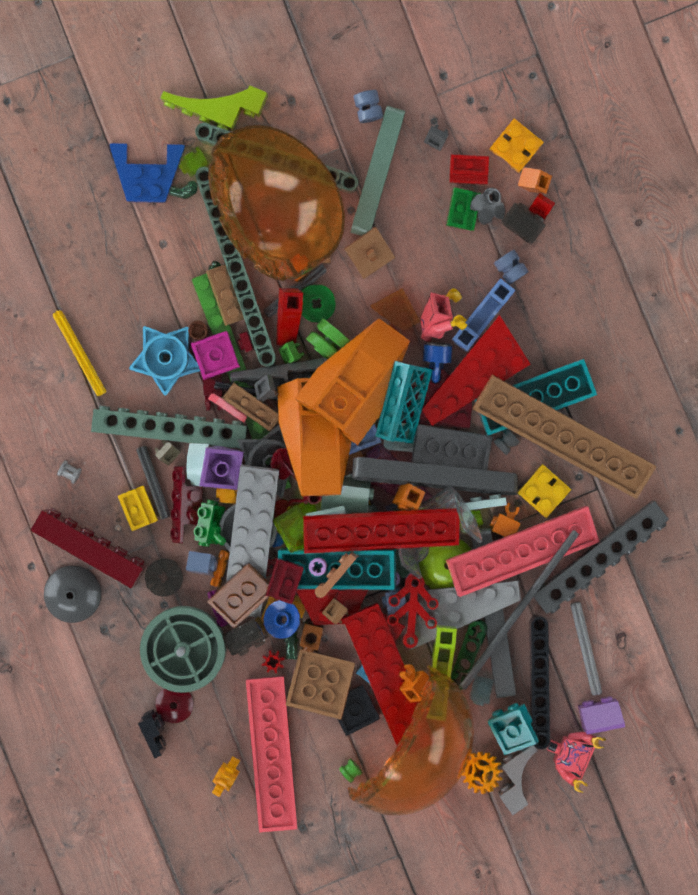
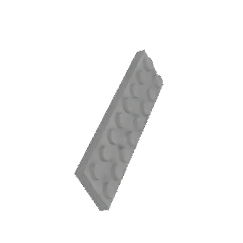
M243 464L240 466L226 583L248 563L266 579L279 469ZM262 604L249 617L260 618Z

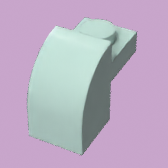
M189 444L187 479H190L191 486H200L205 449L209 447V444Z

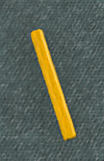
M61 310L53 313V318L97 396L105 394V387L64 313Z

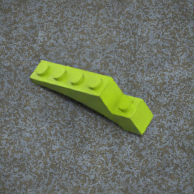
M249 85L248 89L219 98H186L163 91L160 99L164 102L163 105L174 110L176 107L181 109V113L189 117L195 115L200 117L199 120L203 123L210 124L212 122L217 124L219 128L233 131L241 110L244 111V115L254 118V116L260 117L268 94Z
M436 625L430 676L434 686L429 692L427 719L446 720L450 679L457 628L453 626Z

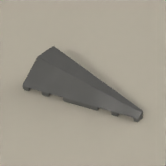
M320 358L232 372L230 380L234 383L235 381L245 382L248 386L253 387L257 381L268 374L273 377V381L276 384L275 390L277 391L278 386L297 378H310L316 369L327 359Z

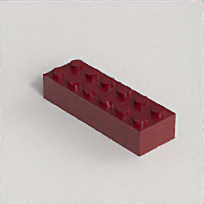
M54 508L41 510L30 531L132 589L137 585L147 567L143 559L138 556L131 557L127 554L128 551L120 546L114 547L110 545L111 541L107 538H98L94 535L95 532L93 530L77 526V521L70 517L68 519L62 517V513Z

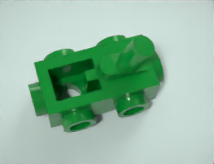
M207 499V503L202 502L201 507L198 509V524L194 528V540L199 541L198 545L210 547V544L219 543L222 546L226 543V539L220 535L221 528L219 527L225 507L218 505L219 501Z

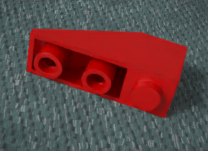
M279 288L276 345H284L290 341H293L294 344L296 343L303 305V292L298 288Z

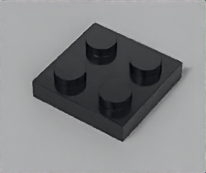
M363 684L349 691L342 720L337 719L346 736L380 719Z

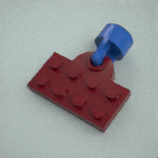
M426 342L424 344L423 361L429 362V369L433 370L423 408L450 376L449 373L443 370L444 363L452 362L453 346L449 343ZM424 373L420 376L421 381L423 380ZM419 391L415 394V399L418 398ZM410 400L406 403L407 408L411 405ZM472 401L433 426L470 428ZM414 410L410 413L411 418L413 417ZM421 411L418 424L431 425L423 411Z

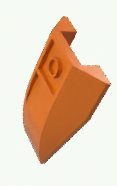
M378 318L320 365L295 397V400L307 409H313L342 430V434L358 446L382 412L395 361L402 362L410 340Z
M297 378L278 386L279 426L301 496L341 495L352 441L342 434V430L315 410H309L295 400V397L310 378Z

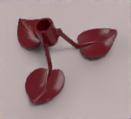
M279 448L273 454L271 468L280 470L279 479L285 480L290 474L296 480L287 449ZM302 496L304 499H290L289 502L286 499L276 501L274 518L277 524V533L288 528L297 519L300 507L294 502L305 504L309 502L315 505L321 501L322 496Z

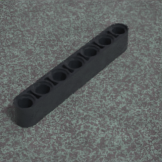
M534 615L529 622L530 716L533 720L531 726L536 736H545L543 743L534 745L537 749L542 750L547 748L550 743L549 632L547 620L541 615ZM539 619L543 620V627L541 629H535V621ZM537 639H543L544 645L541 648L534 647V642ZM538 658L544 659V664L541 667H535L534 665L535 660ZM539 677L544 678L542 686L535 685V680ZM537 697H544L545 701L542 705L535 704ZM538 716L545 717L544 723L540 725L535 723V719Z

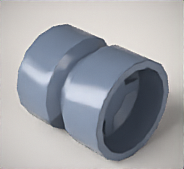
M368 90L353 96L355 106L359 108L357 114L360 123H369L383 118L382 108L378 105L380 100L377 90Z
M515 249L494 262L498 271L504 273L503 279L508 285L529 272L524 263L519 262L520 257Z

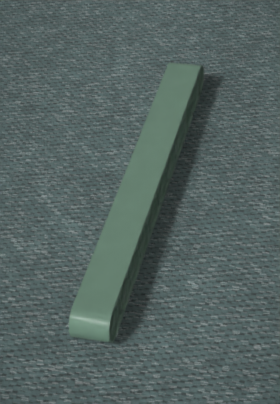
M201 167L196 171V180L255 352L261 365L264 367L273 366L276 363V355L215 177L209 168ZM204 172L210 174V178L207 181L200 180V175ZM208 191H215L216 197L209 200L206 198ZM215 209H221L223 212L221 217L215 218L212 216ZM221 227H227L229 229V232L226 236L219 235V229ZM227 245L235 246L234 253L226 254L225 247ZM234 263L241 264V270L237 273L231 271V266ZM240 281L247 282L246 290H238L237 285ZM252 299L254 301L251 309L244 308L245 300ZM258 317L260 319L259 326L252 327L250 325L251 318ZM259 335L266 337L264 345L260 346L256 343V338ZM265 353H270L273 357L269 364L262 361Z

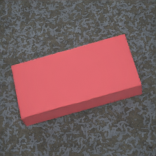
M211 393L208 399L236 419L243 423L247 419V415L214 393Z

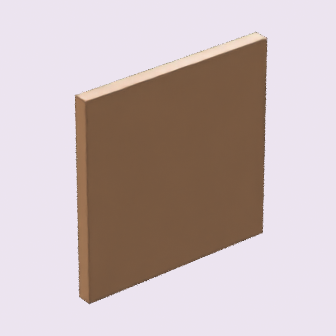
M376 227L344 248L363 279L395 258Z

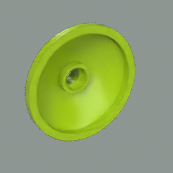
M459 539V545L424 547L419 556L418 567L419 573L426 585L431 589L454 587L449 569H445L444 564L447 559L468 552L471 548L461 539Z

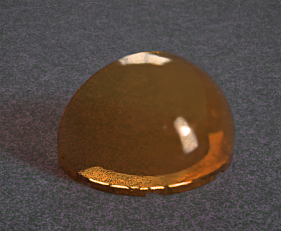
M250 125L223 135L211 152L213 160L209 164V187L213 204L218 206L221 217H219L220 223L232 244L244 259L249 258L254 263L253 267L275 280H295L317 268L335 252L342 240L345 226L342 197L334 178L325 164L303 142L277 128Z
M430 665L427 667L429 679L419 694L422 700L416 705L412 716L413 721L405 731L391 757L380 769L376 777L367 780L365 784L361 782L357 789L348 787L349 798L368 810L384 815L402 816L427 809L440 801L453 789L467 767L474 742V721L468 700L461 688L451 678Z

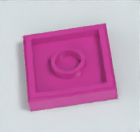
M228 331L191 343L203 380L240 368Z

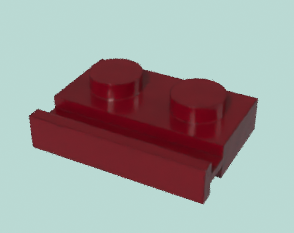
M278 558L265 596L293 604L304 566Z

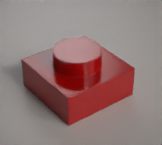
M539 193L528 210L545 220L555 202Z

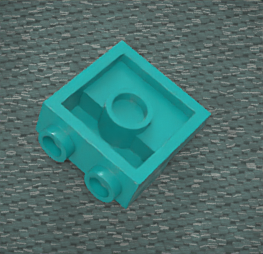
M514 703L506 711L498 709L492 713V717L487 721L504 755L539 742L531 726L533 720L525 704L519 706L518 703Z

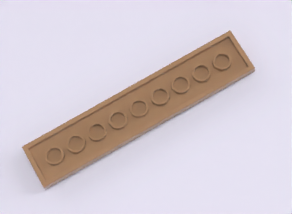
M491 375L472 407L473 410L635 499L638 498L657 467L655 464L494 375Z

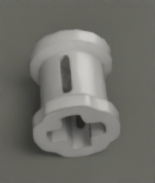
M65 460L60 466L57 475H62L71 480L72 484H75L82 469L69 465L68 461Z

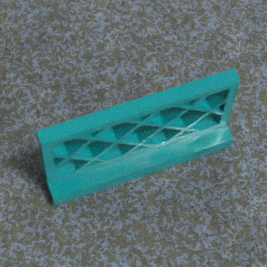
M395 361L375 437L391 442L397 441L413 444L433 369ZM424 373L423 380L421 381L420 376ZM416 382L417 386L412 389L411 385ZM419 391V396L415 399V394ZM410 400L411 405L407 408L406 403ZM414 410L413 417L411 418L410 413ZM406 419L407 423L402 427L401 422ZM409 429L408 437L406 438L405 432Z

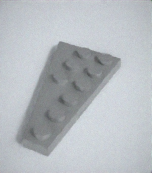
M519 580L498 582L462 597L457 596L455 587L426 590L439 603L438 607L434 610L428 608L427 601L419 593L417 601L426 612L436 619L437 625L453 626L458 629L520 601L521 593ZM410 592L405 596L406 603L410 600ZM431 600L429 602L430 607H434L436 605L435 600ZM417 612L415 634L418 638V644L414 648L434 640L436 634V627L434 629L427 628L425 621ZM430 619L427 624L433 626L435 621ZM410 637L411 644L414 642L412 637Z

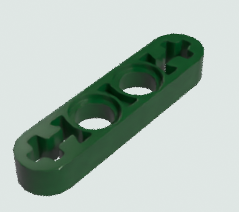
M476 620L468 627L450 679V685L455 690L463 689L457 684L458 681L455 679L460 677L461 673L468 674L479 656L488 629L486 623L482 620ZM477 625H480V628H479V629L482 630V631H480V632L477 634L476 638H475V637H470V635H471V636H474L475 633H476V629H475L474 627H476ZM470 641L476 644V650L473 652L467 648V643ZM462 659H467L470 662L469 669L462 667ZM466 674L462 675L461 682L467 676Z

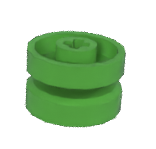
M322 319L317 325L318 330L324 336L321 337L316 332H311L306 338L325 359H329L338 352V347L341 349L350 342L345 335L325 319Z

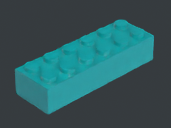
M584 359L512 385L555 410L597 395ZM479 413L487 436L508 429Z
M281 547L278 550V558L304 566L298 589H316L319 584L328 581L329 578L326 576L333 567L336 570L341 565L339 560L344 554L347 553L349 555L352 551L304 554V548ZM396 549L353 551L358 555L357 559L331 588L394 590L396 587ZM318 557L324 559L327 563L325 573L321 576L311 574L309 571L310 562ZM315 562L313 569L315 571L318 569V572H320L323 567L322 563L318 564V562Z

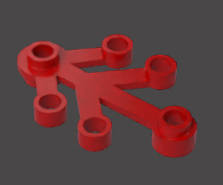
M418 573L408 575L405 580V586L388 599L389 604L392 607H396L399 605L400 599L410 592V600L394 614H390L387 617V623L390 626H395L398 624L399 619L409 611L407 633L402 639L404 646L407 648H414L418 644V638L415 634L416 612L425 621L427 628L434 629L437 625L436 619L431 617L417 601L419 593L427 601L429 609L434 610L439 605L437 599L432 598L424 588V579ZM414 579L418 580V585L412 586L411 581ZM396 597L398 602L392 604L390 602L391 598ZM431 600L436 601V605L434 607L429 606V602ZM392 616L395 617L396 622L390 623L389 618ZM430 619L435 621L433 626L427 624ZM409 637L414 639L412 644L407 643Z

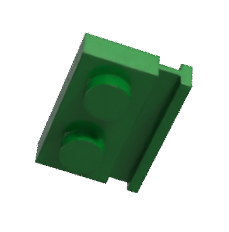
M454 187L446 226L474 231L478 211L471 210L470 205L473 198L481 193Z

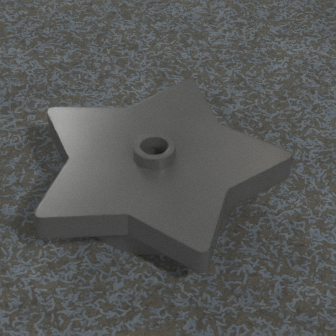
M279 425L262 439L237 440L241 451L244 452V465L271 468V463H265L266 459L269 457L272 459L273 454L279 448H286ZM278 478L276 495L281 498L283 497L288 478L285 480Z

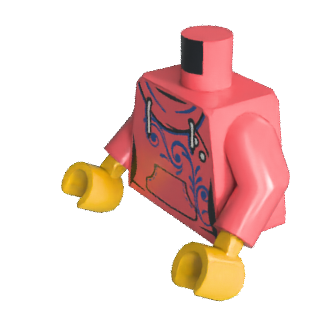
M450 289L446 296L430 293L420 320L422 327L421 338L424 341L431 342L432 338L440 339L446 331L452 330L454 326H457L460 330L467 327L465 323L467 320L462 315H456L454 319L452 316L449 300L452 299L456 303L462 299L461 293L457 289Z
M583 731L563 736L560 743L550 739V743L546 750L555 753L553 761L556 763L555 768L561 777L580 793H583L579 789L580 784L588 786L586 782L581 780L595 748H604L599 745V740L606 741L604 737H596L592 734L587 735Z

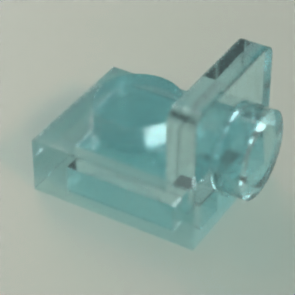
M476 675L469 697L470 700H473V704L484 706V704L490 703L489 698L493 679Z

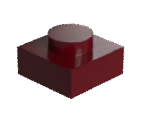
M248 332L239 334L241 339H238L240 349H245L246 353L254 351Z

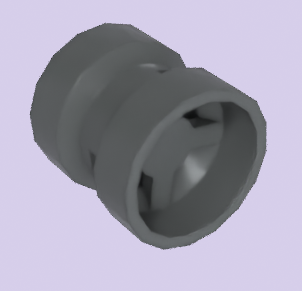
M508 429L503 432L502 439L496 438L493 441L505 455L511 452L510 447L517 446L520 443L516 436Z

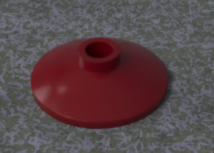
M162 689L156 698L155 706L158 715L161 714L164 721L180 723L191 715L194 701L190 692H173ZM176 702L177 708L173 709L170 704Z

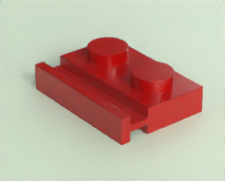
M450 155L449 183L488 185L489 156Z

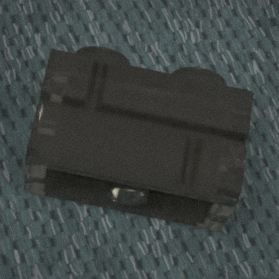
M514 203L501 221V224L532 245L546 226L543 223L545 220L538 214L534 216L528 212L529 208L524 204Z
M257 616L222 636L231 655L239 654V656H242L249 652L248 648L252 646L258 648L264 645L269 634L262 620Z

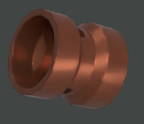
M194 321L190 324L188 331L193 339L199 341L207 338L209 328L205 323Z

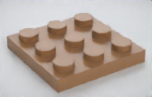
M300 649L286 706L342 720L356 663Z

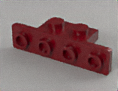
M174 466V471L172 472L174 483L171 493L173 509L171 510L172 528L170 537L172 543L183 544L184 525L198 524L199 517L197 512L202 504V486H185L186 468Z

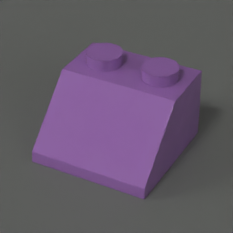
M611 696L601 698L599 702H594L593 700L584 701L582 705L578 706L582 728L587 735L625 727L619 703Z

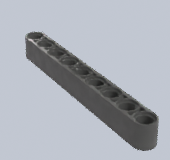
M364 457L353 458L352 479L399 485L410 483L413 486L488 494L516 495L518 493V475L515 473Z
M490 527L471 530L473 549L493 542ZM503 608L484 617V622L488 628L486 633L488 646L505 624ZM506 634L490 656L496 698L516 696Z

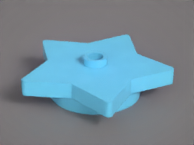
M144 326L143 351L129 369L152 376L163 395L167 396L179 377L200 372L197 361L189 352V327L165 334ZM165 354L170 356V360L167 362L163 360Z

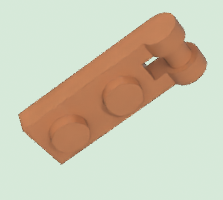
M353 551L349 555L345 553L339 560L341 565L336 570L333 567L326 576L329 578L328 581L319 584L315 589L316 596L324 597L357 559L358 555Z

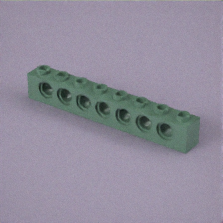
M99 406V409H93L91 432L240 448L237 440L247 439L248 426H244V423L241 421H232V424H225L224 419L213 418V422H207L206 417L194 416V420L186 419L187 415L175 414V418L167 417L168 413L156 412V416L148 415L149 411L137 410V414L129 413L130 409L118 408V412L110 411L111 407ZM115 415L118 419L115 426H111L108 422L109 417ZM131 417L137 421L134 428H130L127 425V421ZM150 419L156 423L154 430H148L146 427V423ZM170 421L175 425V429L171 433L165 429L166 423ZM189 423L194 426V432L190 435L184 431L185 425ZM206 426L213 428V434L210 437H206L203 433V429ZM225 428L232 430V436L229 439H225L222 436V431Z

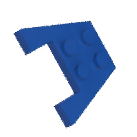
M110 143L112 156L127 202L166 203L185 150V145L167 144V164L165 165L128 164V144Z

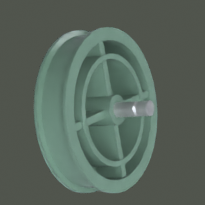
M177 606L161 612L146 627L140 643L141 662L148 676L162 688L173 692H191L206 686L218 674L226 655L224 633L221 627L218 626L217 621L207 612L191 606Z

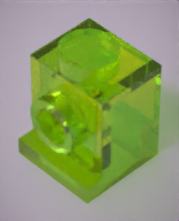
M199 147L195 148L197 152L186 154L183 157L184 160L178 165L184 175L188 173L192 177L199 168L210 166Z

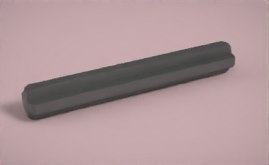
M323 264L317 265L291 288H298L302 291L325 274L326 268ZM279 297L263 310L267 317L271 318L278 312Z
M146 446L139 447L136 451L160 519H166L170 517V512Z

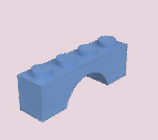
M500 278L465 322L467 327L459 330L451 341L467 352L512 296L515 289Z

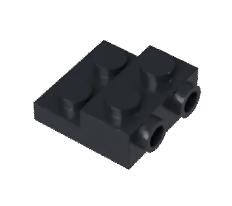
M151 709L141 716L138 725L155 759L163 754L167 744L163 735H160L164 730L163 725H165V721L161 714L158 715L154 709Z

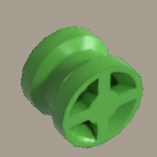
M351 758L345 766L339 768L342 775L350 783L354 781L356 776L363 774L362 770Z

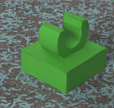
M290 341L279 349L285 364L295 363L304 355V352L298 353L296 349L300 346V343L294 344L293 341Z

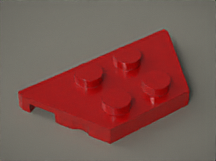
M297 589V594L313 625H334L333 622L322 614L333 598L348 609V615L359 610L368 590L330 589L324 597L320 598L316 596L315 589Z

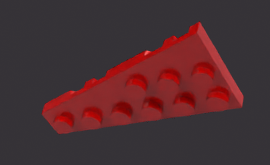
M500 315L422 409L432 426L478 398L491 375L505 381L531 365Z

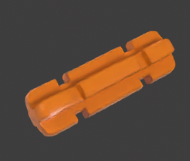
M220 551L219 560H217L218 566L216 571H214V577H212L210 585L220 587L221 577H223L227 566L226 561L229 559V551Z

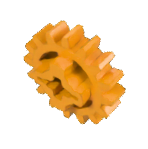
M481 751L477 755L472 753L470 754L471 758L465 759L467 765H462L465 772H462L461 775L466 777L463 783H469L468 789L474 788V793H479L480 791L481 794H486L487 791L492 792L493 787H499L497 781L503 779L499 776V773H502L503 770L498 769L501 762H495L496 756L490 758L489 752L483 754V751ZM481 760H484V761L488 762L489 765L484 764V762L481 761Z
M232 756L228 764L222 763L212 781L216 784L212 791L214 795L220 797L224 789L230 790L240 772L236 769L240 762L239 759Z

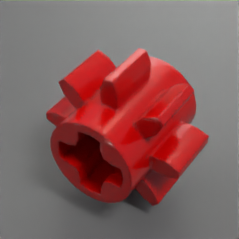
M269 649V655L262 656L266 659V662H263L261 665L268 667L267 672L271 669L277 673L278 667H284L280 662L285 657L279 656V650L276 653H272V650ZM271 657L275 660L278 659L275 666L269 663Z

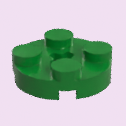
M311 285L302 290L303 318L309 322L319 323L322 319L328 320L333 315L336 301L333 292L324 285ZM315 299L317 301L321 299L320 304L322 307L314 309L312 307V300Z

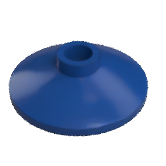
M280 600L273 602L268 606L264 614L265 628L275 638L285 639L292 636L300 625V613L294 604ZM284 616H286L287 618L286 623H283L282 618Z

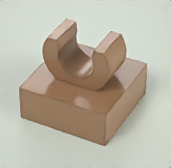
M335 598L332 599L322 612L336 625L337 623L341 624V618L344 614L348 615L349 613L348 609Z

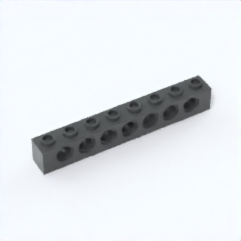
M650 501L601 539L599 543L592 546L543 584L535 594L534 599L545 613L548 614L550 612L553 614L560 608V604L563 601L568 602L576 596V591L587 588L591 584L590 580L606 573L605 569L610 565L613 567L621 561V556L625 553L627 555L632 553L639 542H646L652 537L650 535L652 532L662 530L667 525L665 522L669 520L655 501ZM645 518H649L651 525L645 529L642 526V521ZM629 530H634L636 533L633 540L627 539V532ZM614 542H619L621 545L620 550L617 552H613L611 548ZM603 553L606 559L603 563L598 564L596 557L598 554ZM585 565L590 567L588 575H582L581 568ZM569 577L575 578V584L572 587L566 586V580ZM553 589L560 590V596L556 599L551 598L550 595Z

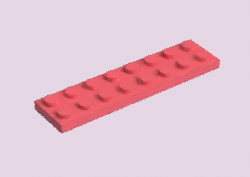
M581 507L447 559L446 563L457 596L462 597L550 562L573 530L579 533V536L564 556L599 543L589 507Z
M284 676L246 679L259 833L295 830L298 826Z

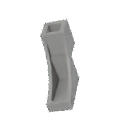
M534 745L518 750L514 754H507L502 758L501 766L512 780V783L504 784L498 794L512 815L528 805L523 795L521 780L527 761L538 751Z

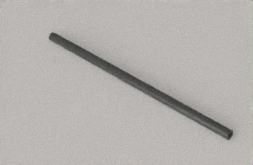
M574 530L570 533L459 685L465 690L579 536V533Z

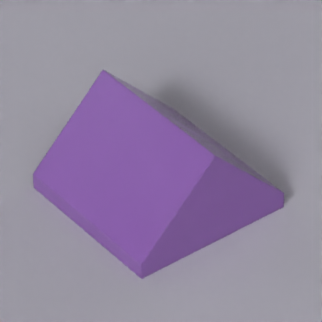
M222 446L206 447L199 485L237 490L244 452Z

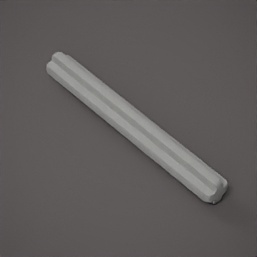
M575 602L570 606L592 695L602 694V689L580 602Z

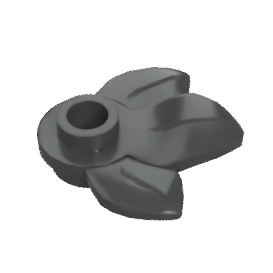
M487 188L483 194L476 195L471 201L470 209L478 211V219L482 225L488 224L494 216L501 220L504 218L505 206L501 202V194L496 188Z

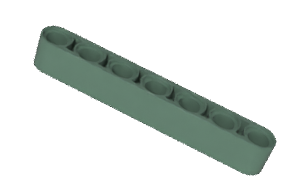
M391 106L386 107L350 233L363 236L372 229L406 112L404 110Z

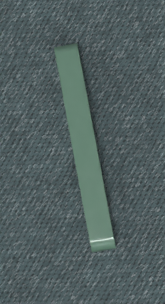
M200 123L195 129L198 140L207 145L345 193H354L358 188V179L351 173L207 123ZM202 129L210 131L207 137L199 135ZM221 135L228 137L227 142L224 144L218 143V138ZM240 141L246 143V147L243 150L236 149V144ZM262 148L264 153L258 157L254 155V150ZM275 154L282 156V160L278 163L272 161V157ZM293 160L301 163L298 169L290 167V163ZM313 166L319 170L314 176L308 173V169ZM327 174H336V180L333 182L327 181ZM347 179H352L355 185L352 188H347L344 182Z

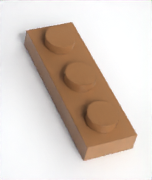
M226 265L207 270L206 273L225 326L243 320L244 317Z
M233 383L223 396L226 402L269 431L272 430L279 420L278 413L262 401L257 400L256 397L236 383Z

